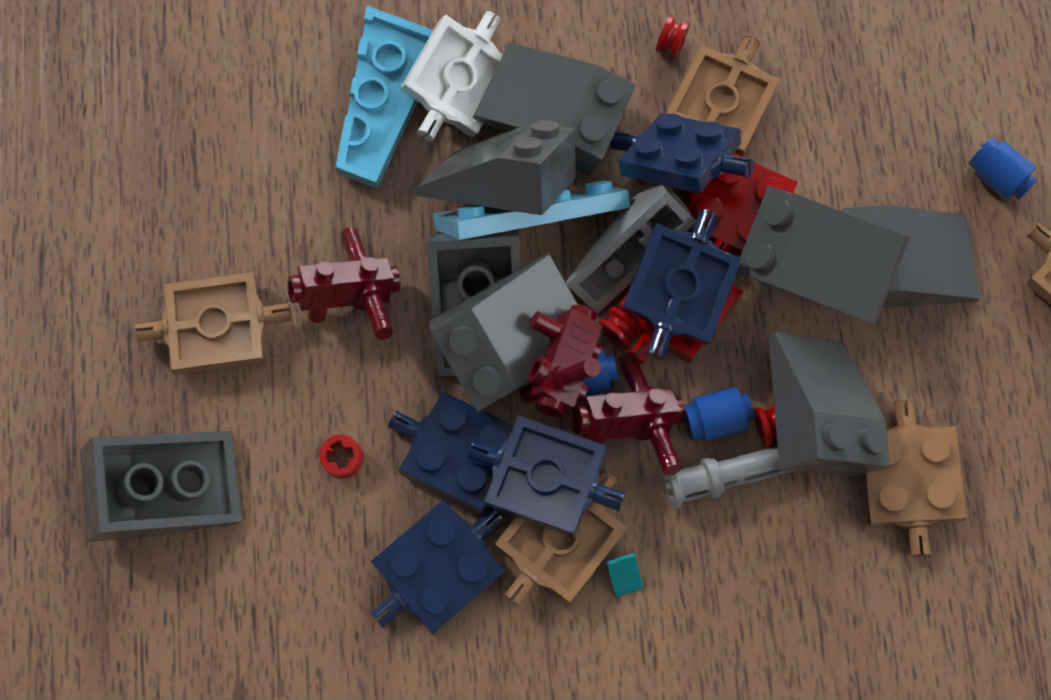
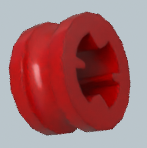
M669 15L660 33L656 52L661 54L663 51H668L671 54L670 57L676 59L687 37L690 22L684 21L682 24H679L675 21L674 16Z
M611 307L608 311L609 318L607 320L601 319L598 322L603 325L601 333L613 345L621 350L628 351L632 346L630 340L632 338H639L642 335V329L626 312L621 311L617 307Z
M774 403L770 404L768 410H763L761 407L754 408L753 410L756 429L765 448L772 447L773 442L777 440Z
M343 434L328 438L322 444L319 452L323 468L332 476L340 479L355 475L361 469L364 462V454L360 445L350 436ZM340 445L347 451H353V459L347 458L350 464L344 468H341L336 462H330V455H336L334 449Z

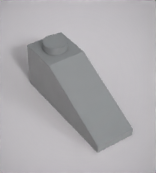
M649 182L630 200V208L621 209L567 279V286L598 314L632 283L653 227L657 223L677 232H687L696 223L695 218L687 206L666 185Z

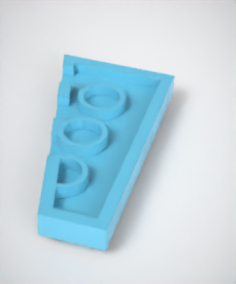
M366 6L364 31L362 38H360L357 53L358 62L355 77L352 79L351 98L348 113L345 115L335 167L337 174L378 189L418 104V101L401 91L400 87L433 30Z
M597 181L585 184L584 191L570 192V189L566 188L543 215L479 205H466L457 208V210L433 213L436 231L455 239L463 240L630 208V201L627 189L613 187L611 181Z

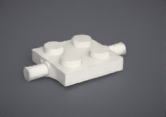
M486 11L476 30L463 27L445 14L437 23L400 87L401 91L421 103L428 111L421 127L417 130V134L420 137L426 134L425 140L434 141L443 122L452 124L471 138L480 131L483 123L473 119V115L503 55L490 41L495 29L501 22L498 16L492 19L494 16L493 12Z

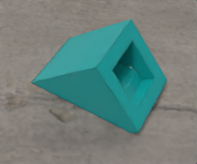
M635 553L606 562L605 568L615 597L643 589Z

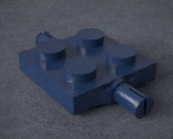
M661 113L642 134L632 135L615 131L610 142L611 149L626 151L618 160L621 176L701 193L711 180L721 174L728 173L749 178L754 169L753 159L732 156L741 145V131L739 128L724 126L717 122H704L684 118L677 114Z
M701 209L699 211V216L692 233L677 232L658 223L653 227L621 309L623 312L645 320L651 327L655 328L649 346L645 351L650 357L655 354V359L664 360L672 336H683L705 346L711 342L742 260L720 250L709 240L715 222L718 219V215L714 212L708 216L709 210Z
M442 391L431 413L423 418L421 422L400 413L398 410L395 411L393 414L394 418H391L388 428L411 438V447L399 468V474L482 516L487 507L484 500L493 480V467L468 459L469 448L472 449L471 444L473 440H477V442L500 449L501 445L510 437L514 426L485 411L479 410L477 412L474 406Z
M518 415L510 437L501 445L500 449L477 442V440H473L471 444L472 449L469 448L468 459L493 467V480L484 500L485 505L489 508L573 538L576 536L584 513L593 502L618 512L621 510L626 492H620L600 485L599 472L607 454L606 445Z
M443 499L371 560V563L387 580L391 595L373 611H370V614L377 619L388 608H391L377 620L380 626L384 628L390 620L405 609L407 612L417 616L433 635L505 572L489 553L484 541L485 538L505 523L501 515L488 526H485L498 514L495 509L490 508L485 515L471 525L460 519Z

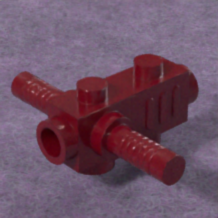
M347 227L342 230L341 238L349 262L330 263L322 261L317 265L299 266L298 274L288 277L287 287L290 302L299 303L301 311L309 310L308 318L314 323H321L325 320L327 308L353 306L359 310H367L376 339H387L392 336L393 330L383 303L389 302L391 293H398L400 291L401 279L397 266H390L387 258L375 259L367 257L357 228Z
M572 305L569 310L560 314L557 320L540 311H537L531 318L529 327L549 337L550 341L544 357H538L532 364L527 378L531 384L521 389L520 397L525 403L537 401L535 408L545 415L561 417L563 412L574 408L576 401H582L587 393L588 386L583 381L597 376L601 371V365L597 358L602 350V344L598 343L597 340L603 325L595 321L597 314L592 309L582 305Z
M624 354L620 357L619 363L631 392L586 397L583 405L574 406L572 409L571 420L573 429L576 434H582L583 438L605 445L607 439L624 437L651 440L664 475H674L682 467L668 433H670L674 424H681L684 421V403L679 396H674L672 389L660 390L648 386L640 364L636 363L637 356L632 360L628 354Z

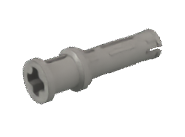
M777 446L718 462L709 457L701 459L699 465L681 469L674 475L667 476L663 473V482L670 505L674 510L682 508L685 502L707 496L712 500L718 499L727 489L791 473V471L780 470Z

